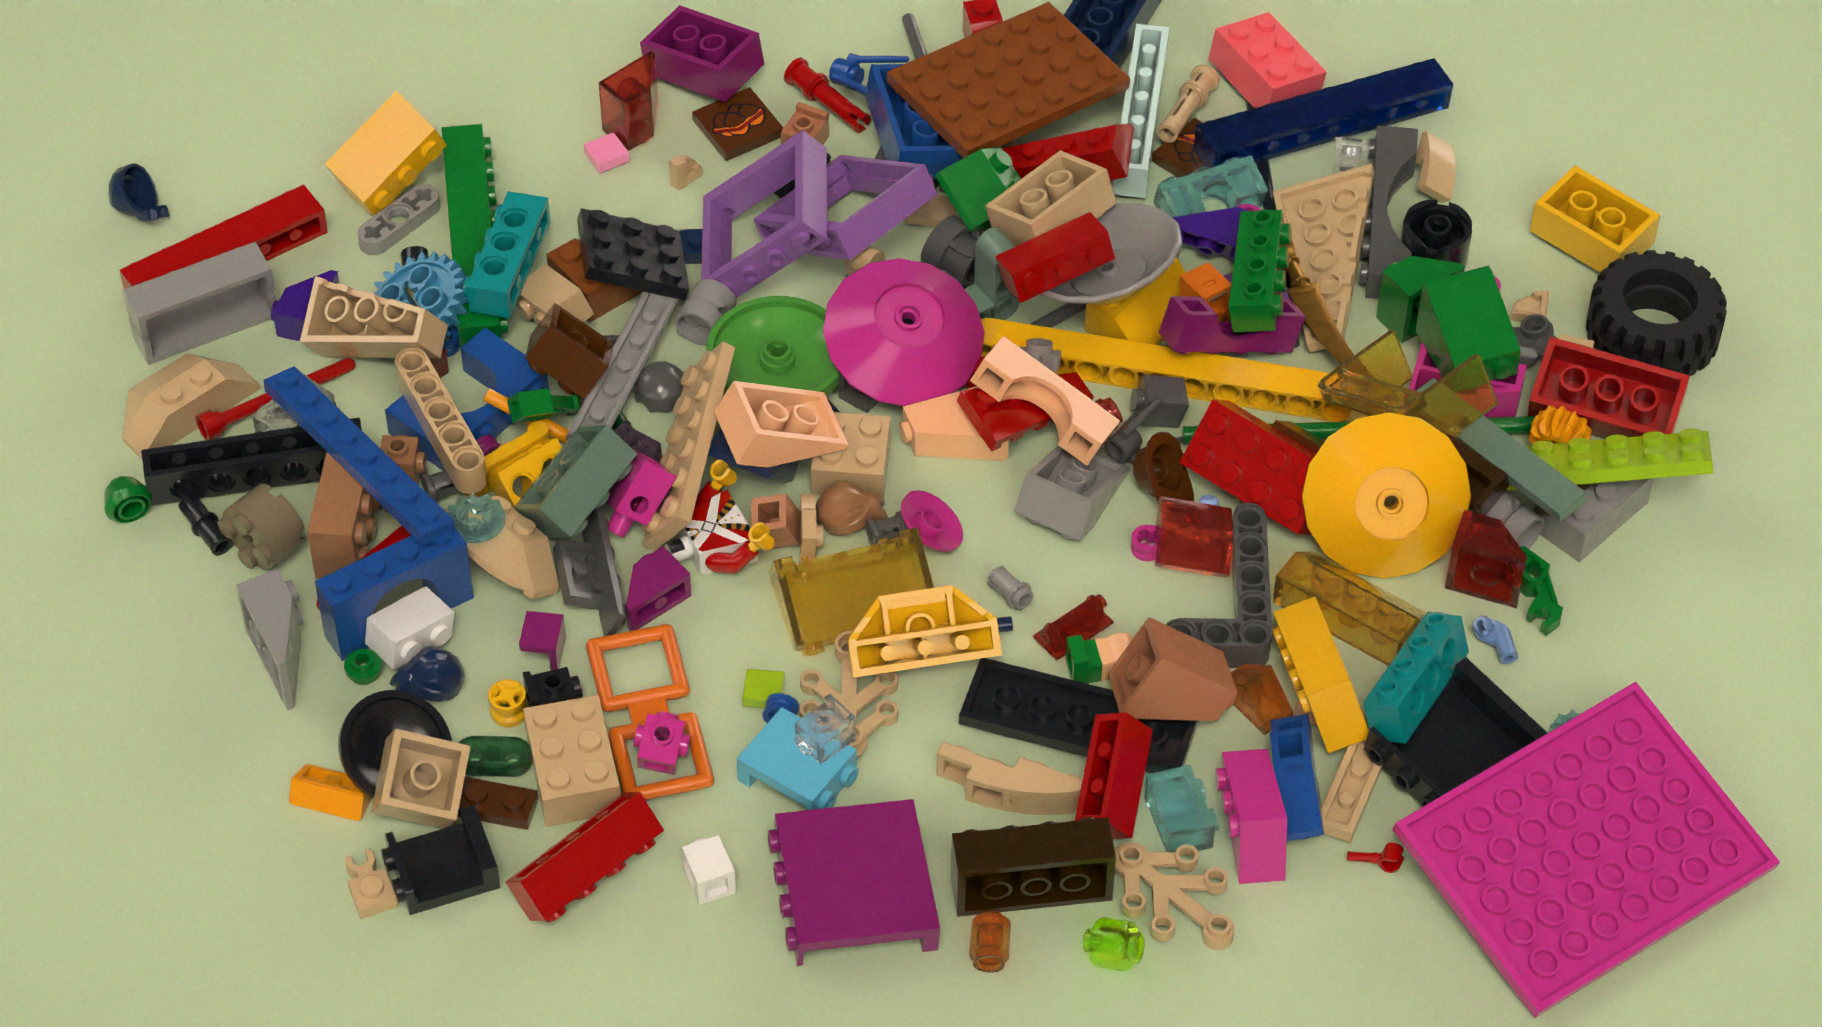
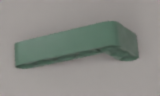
M998 227L986 230L976 241L974 284L965 288V291L976 303L981 319L994 318L1006 320L1017 311L1020 304L1004 285L995 257L1016 245ZM909 318L903 321L907 325L913 324Z

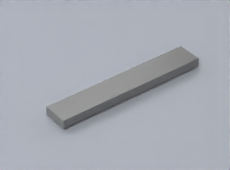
M642 292L611 351L609 367L587 395L567 433L566 441L569 440L578 427L607 425L611 429L613 428L636 384L639 374L645 367L677 305V299Z

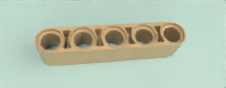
M415 347L401 350L396 355L395 365L398 384L402 394L454 486L464 494L480 492L487 484L485 459L480 446L427 354Z

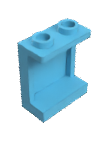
M783 707L780 708L737 757V776L739 782L751 787L758 779L802 804L806 810L832 808L837 795L844 787L848 788L853 784L859 772L857 767V749Z

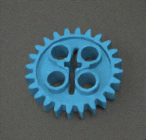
M420 252L417 261H414L411 256H407L406 265L401 266L396 262L393 273L383 272L386 278L384 282H374L378 290L372 293L379 297L394 299L417 306L407 291V286H409L414 292V298L420 308H424L446 323L448 327L450 325H459L460 322L456 319V316L467 312L462 305L468 302V297L463 295V286L467 275L454 259L450 260L446 254L439 257L436 252H432L429 258H427L423 252ZM448 327L446 331V336L451 335Z

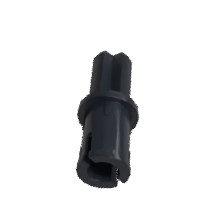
M196 495L183 496L178 506L192 525L191 530L193 534L203 539L213 555L219 556L226 553L231 548L233 542L220 531L217 525L219 521L218 516L214 512H209Z

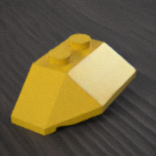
M953 585L877 596L847 639L853 678L1002 655L997 618Z

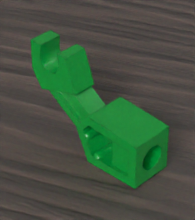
M549 388L518 392L507 399L512 424L555 418L567 413V416L575 415L581 409L577 395H551Z
M1523 545L1512 553L1521 567L1522 581L1517 583L1512 579L1507 570L1505 559L1502 576L1525 597H1535L1528 609L1526 620L1531 623L1539 617L1546 619L1542 622L1540 631L1547 636L1559 627L1563 607L1558 604L1549 575L1550 564ZM1511 561V569L1514 574H1517V567L1515 563Z

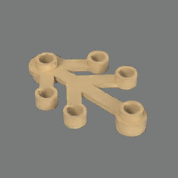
M845 631L840 633L835 639V656L842 662L841 694L823 680L822 674L817 670H806L800 676L802 692L807 695H818L841 714V724L824 713L821 704L815 700L804 701L800 705L799 712L800 718L816 725L828 734L843 742H853L848 745L857 749L858 757L866 750L867 737L881 725L891 726L897 722L898 706L893 701L883 700L876 705L874 713L856 724V715L879 696H889L896 693L898 690V676L895 672L877 674L876 679L857 694V677H852L849 652H847L849 650L847 639L853 631ZM810 680H814V681H816L817 683H816V684H807L806 682H807V681H810ZM883 681H891L892 683L889 684V685H885V684H882L881 682H883ZM807 711L817 712L814 715L806 714ZM884 711L892 712L890 715H883L881 713Z
M1131 842L1121 844L1115 849V871L1124 879L1125 894L1122 898L1121 907L1124 915L1129 918H1138L1145 912L1146 899L1140 893L1141 878L1152 887L1154 918L1151 922V935L1155 940L1165 942L1174 936L1175 921L1170 917L1169 902H1171L1203 928L1202 940L1207 947L1213 950H1224L1232 944L1235 930L1233 922L1223 914H1211L1184 892L1207 891L1214 895L1223 893L1227 888L1228 875L1223 869L1213 867L1208 869L1205 875H1162L1155 869L1177 867L1179 870L1186 872L1194 870L1198 865L1199 853L1194 846L1188 844L1179 846L1175 852H1148L1144 846ZM1187 855L1192 857L1193 859L1186 861L1181 859L1180 857ZM1126 858H1135L1136 860L1130 861ZM1217 878L1222 882L1215 884L1210 879ZM1137 902L1140 906L1131 907L1128 903ZM1165 925L1169 929L1161 931L1157 929V926ZM1213 927H1221L1224 930H1215Z

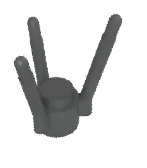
M1157 397L1138 416H1136V411H1134L1116 433L1107 439L1104 444L1105 449L1114 461L1124 463L1126 460H1129L1133 464L1136 451L1140 449V445L1143 442L1142 436L1136 428L1161 404L1162 399L1160 397ZM1176 437L1178 443L1181 444L1183 442V438Z

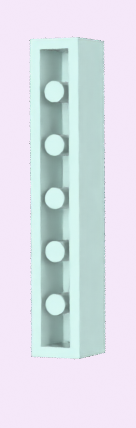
M1136 24L1128 73L1130 85L1125 91L1120 123L1132 124L1134 133L1128 177L1113 180L1112 188L1114 195L1146 198L1168 56L1169 27Z

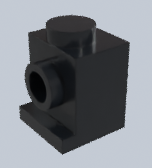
M568 667L531 675L530 671L523 672L526 700L529 707L583 697L578 675L570 677Z

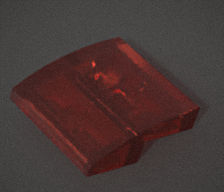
M1164 496L1159 497L1155 533L1159 535L1155 566L1224 578L1230 575L1232 556V508Z

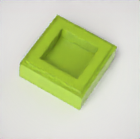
M747 669L742 697L743 707L765 708L768 696L774 693H783L784 671Z

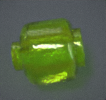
M1101 917L1094 923L1092 929H1087L1084 934L1083 950L1088 952L1089 960L1094 967L1125 972L1130 970L1135 963L1138 964L1143 957L1145 938L1132 921Z

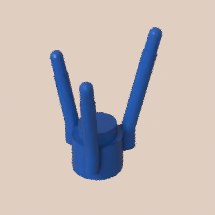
M849 53L847 59L837 58L834 60L830 67L829 78L834 84L865 95L870 90L861 84L864 79V69L860 67V63L909 62V57L859 56Z

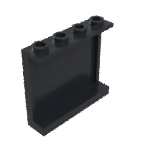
M1465 657L1455 665L1452 677L1406 744L1390 743L1373 726L1369 729L1363 750L1377 766L1383 765L1382 768L1393 777L1394 782L1402 791L1408 792L1420 803L1421 807H1424L1546 735L1548 732Z

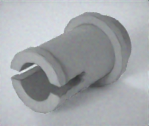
M1003 566L995 568L989 574L987 584L1007 599V605L1010 608L1022 610L1031 603L1033 592L1028 583L1018 581Z

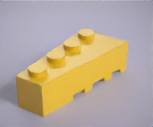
M1314 596L1274 611L1273 613L1278 624L1277 627L1272 628L1275 640L1304 713L1312 711L1328 754L1366 740L1369 732L1367 724L1316 597Z

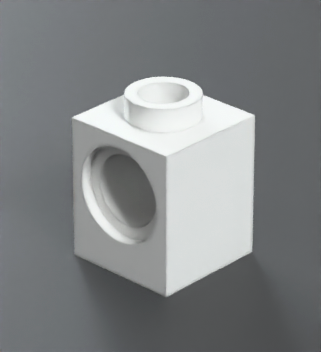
M719 835L707 839L700 838L682 847L683 870L699 905L736 893L735 870Z

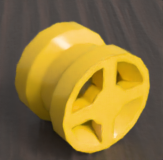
M504 679L493 684L488 692L492 720L499 726L509 728L524 722L523 708H528L524 686L520 682L511 679Z

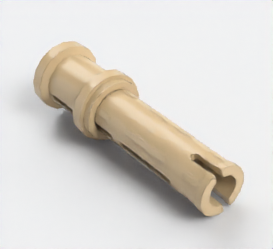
M1205 64L1195 66L1191 72V79L1183 83L1179 91L1180 98L1157 128V131H1160L1157 134L1161 140L1167 143L1174 142L1194 111L1206 104L1209 99L1208 93L1215 90L1219 85V75L1211 66Z

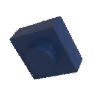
M702 229L680 230L685 264H702Z

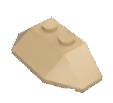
M187 353L129 389L122 436L123 442L142 459L141 450L173 445L198 429L195 418L197 415L208 410L224 412L260 390V384L239 364Z
M493 496L444 509L454 519L456 529L466 541L468 556L486 572L509 586L522 589L523 594L530 599L558 593L560 587L548 537L536 527L532 520L525 518L515 510L507 499Z

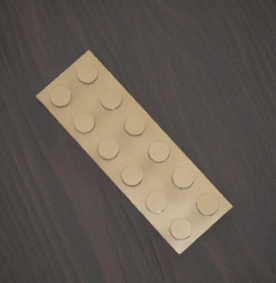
M724 341L712 351L707 350L696 365H690L685 370L681 378V385H683L682 394L674 405L673 413L676 414L674 424L666 435L668 447L660 460V463L677 477L649 524L642 527L645 531L642 546L652 551H656L691 523L717 421L714 410L723 397L735 347Z

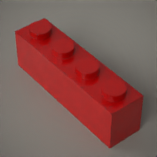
M625 792L505 883L530 921H546L550 923L567 911L565 906L575 898L577 900L583 899L595 891L597 888L595 883L604 876L611 877L624 869L626 866L624 861L634 853L636 855L642 854L653 847L656 843L654 838L662 833L664 829L641 792Z

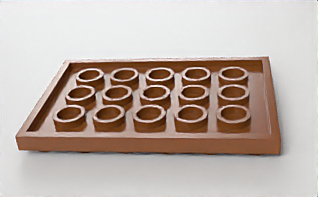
M1047 2L887 71L886 82L949 145L965 158L980 149L997 148L1129 88L1130 77L1050 2Z

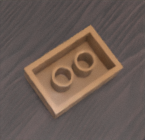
M328 452L326 453L307 531L315 579H320L358 561L370 551L368 542L369 539L375 538L377 520L374 517L375 511H381L382 505Z

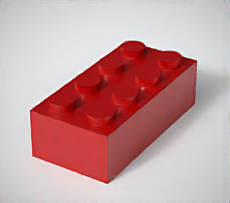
M1550 337L1529 399L1528 416L1538 415L1540 410H1546L1549 405L1557 409L1563 405L1567 411H1576L1578 417L1587 419V426L1592 429L1591 434L1604 438L1617 434L1626 437H1638L1652 431L1674 434L1687 393L1690 375Z
M1212 399L1179 463L1243 502L1255 503L1261 506L1266 516L1294 533L1312 535L1307 528L1302 493L1309 463L1316 455V452L1231 401Z

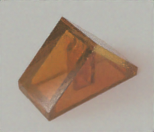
M1243 664L1231 672L1238 692L1233 705L1263 735L1272 731L1271 720L1293 716V710L1272 665Z

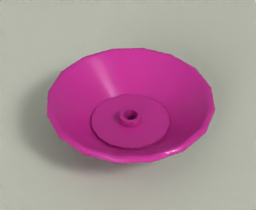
M901 258L869 263L844 278L827 303L823 326V335L830 360L849 385L878 402L899 406H907L954 393L965 386L974 372L977 360L981 357L985 333L976 303L956 279L931 264ZM909 318L913 324L907 325L902 319Z

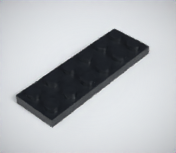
M980 658L959 714V724L1087 757L1095 715L1119 713L1113 690L987 658ZM1137 719L1153 730L1145 772L1180 780L1199 721Z

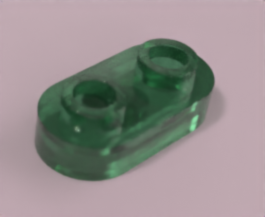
M469 736L458 742L470 746L466 775L516 777L527 772L532 764L530 745L519 737ZM475 758L480 759L479 761H471V759Z

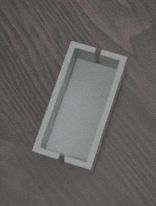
M256 242L123 290L127 312L130 315L128 317L132 335L148 365L271 320V309L273 303L277 300L274 293L275 287L271 268Z

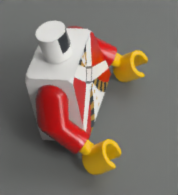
M717 460L712 464L710 475L714 480L712 482L708 481L697 495L691 523L679 532L678 539L665 543V548L678 562L690 557L698 572L704 575L713 572L736 574L747 564L758 561V549L768 551L774 547L775 543L774 538L769 535L771 529L767 525L758 522L750 528L728 490H721L722 486H732L737 480L736 472L731 468L727 469L728 464L723 460Z

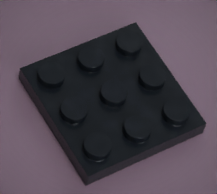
M580 209L577 224L586 279L685 301L689 292V284L679 230H675L667 225L657 226L644 223L632 217L622 218L609 215L602 210Z

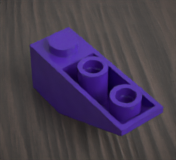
M1233 207L1172 218L1180 225L1182 244L1194 247L1197 252L1203 255L1213 256L1217 254L1229 258V261L1234 264L1240 212L1249 210Z

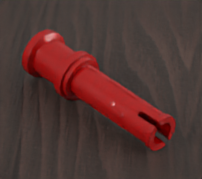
M802 57L796 58L788 65L784 73V81L787 84L796 85L800 88L806 99L818 100L823 106L827 107L852 127L855 132L862 133L866 130L857 119L862 120L869 126L871 116L831 87L825 74L813 71L808 67L809 63Z

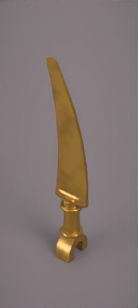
M1291 240V244L1285 245V247H1288L1289 266L1288 268H1283V270L1287 271L1292 281L1291 288L1287 289L1291 301L1305 315L1304 323L1326 350L1352 374L1366 384L1372 385L1374 378L1359 362L1338 331L1323 300L1318 283H1310V279L1304 276L1299 266L1300 259L1296 256L1295 247Z

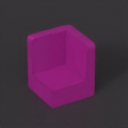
M526 611L519 641L520 651L549 654L550 670L559 669L566 639L564 614Z

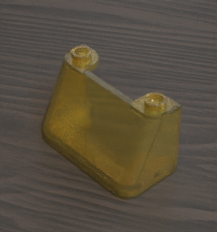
M918 527L900 531V537L887 541V538L880 539L874 545L809 559L808 556L802 557L798 565L793 562L792 556L774 560L768 573L794 650L802 651L803 656H812L824 652V646L835 644V639L840 633L854 631L873 601L879 595L934 587Z

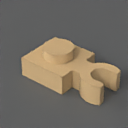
M801 494V506L799 507L800 561L815 562L816 547H823V525H817L816 495Z
M370 849L365 850L367 862L363 865L354 864L350 855L345 858L348 875L352 878L347 880L348 888L360 919L398 907L397 897L385 868L376 870L375 855Z

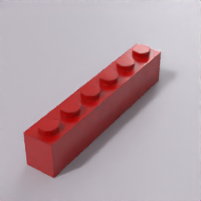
M303 184L120 269L123 289L256 242L266 261H269L328 233L324 208Z

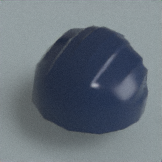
M133 163L120 167L113 173L108 191L109 201L113 208L123 214L135 216L139 221L144 222L155 221L169 216L166 205L157 206V190L151 176L144 167Z
M428 646L413 657L407 665L402 666L393 675L389 684L396 686L395 690L410 692L426 700L444 701L458 695L465 674L457 656L441 647Z

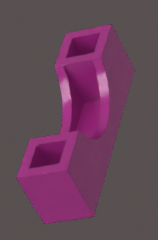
M1171 296L1158 333L1173 351L1180 354H1188L1189 352H1206L1209 354H1218L1219 352H1235L1238 354L1264 352L1273 355L1277 352H1293L1305 315L1289 298H1283V316H1277L1276 331L1233 332L1231 320L1218 321V315L1202 297Z

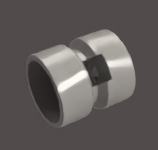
M713 279L698 281L687 298L688 301L684 303L675 318V326L678 332L688 341L698 345H706L708 336L715 323L726 312L736 306V298L733 292L721 282Z
M1505 491L1483 520L1477 516L1475 517L1474 525L1489 538L1498 536V544L1505 550L1513 553L1523 545L1529 549L1539 537L1545 521L1543 517L1529 507L1524 506L1520 508V501Z

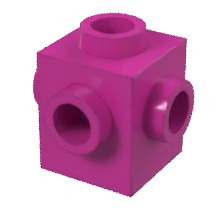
M657 712L656 715L647 713L645 725H637L633 747L639 748L637 767L675 775L679 756L686 758L691 735L684 734L685 721L679 720L677 715L668 712Z

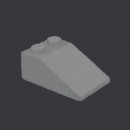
M1058 445L1026 474L1014 512L1025 516L1026 520L1033 524L1045 525L1056 530L1064 538L1080 541L1093 529L1129 473L1130 467L1100 453H1097L1088 466H1086Z
M275 569L236 584L245 631L288 711L295 707L301 647L298 625L303 624V618L297 604L294 603L299 601V597L291 580L285 582L280 570Z

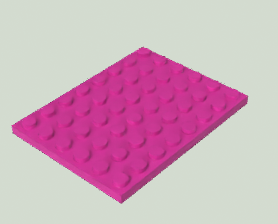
M1637 682L1630 684L1395 823L1392 829L1534 1018L1773 871L1780 863Z

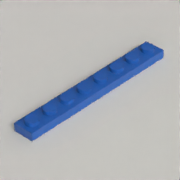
M295 366L264 379L265 392L423 546L433 542L449 531H455L454 519Z

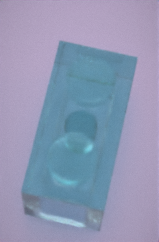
M1191 765L1146 775L1144 798L1166 852H1175L1179 846L1184 844L1192 845L1198 851L1213 848L1215 832L1219 831L1218 817L1213 808L1208 809L1205 802L1206 790L1201 778L1195 777Z

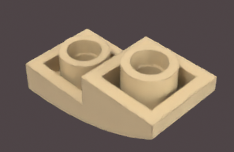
M1428 131L1422 132L1416 157V163L1422 166L1417 189L1442 203L1450 201L1455 182V155L1453 147Z

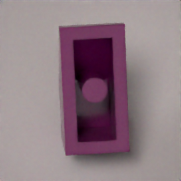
M664 546L653 553L644 555L637 563L633 564L626 603L627 625L630 631L640 629L692 596L690 573Z

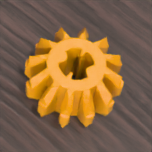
M1549 405L1546 410H1540L1538 415L1534 417L1528 441L1532 444L1538 441H1550L1553 444L1568 443L1574 438H1587L1591 440L1592 429L1587 426V419L1578 417L1576 411H1567L1563 405L1559 409Z

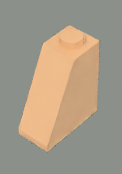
M975 386V387L968 388V389H965V390L975 389V388H979V387H978V386ZM961 391L903 406V422L898 424L899 433L902 441L910 444L915 456L996 461L1008 459L1009 440L1003 442L999 449L991 452L957 403V398Z

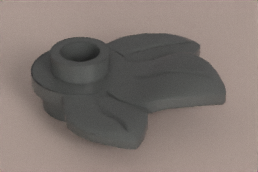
M1540 314L1530 315L1522 320L1520 327H1513L1521 349L1518 364L1527 365V368H1530L1540 357L1543 358L1549 338H1557L1554 336L1553 325L1547 317Z

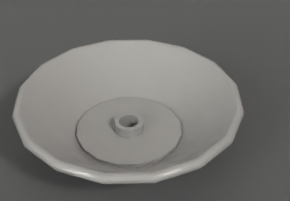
M1116 203L1104 212L1101 217L1097 218L1108 231L1115 259L1040 295L1063 303L1109 305L1130 298L1151 284L1174 263L1182 246L1179 223L1166 211L1141 203Z

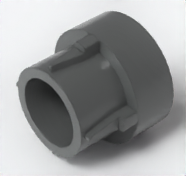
M955 215L948 216L934 228L927 238L921 252V262L933 265L956 279L961 286L963 284L970 286L974 284L975 245L981 233L978 231L970 232L959 217Z

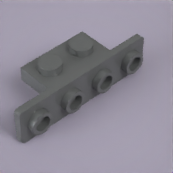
M601 506L598 509L594 508L586 518L588 524L582 531L584 542L558 539L553 547L564 605L597 609L603 635L607 636L615 634L618 628L624 624L627 613L620 591L621 579L617 575L614 563L615 552L614 548L610 545L608 535L609 524L608 520L604 517L603 507Z

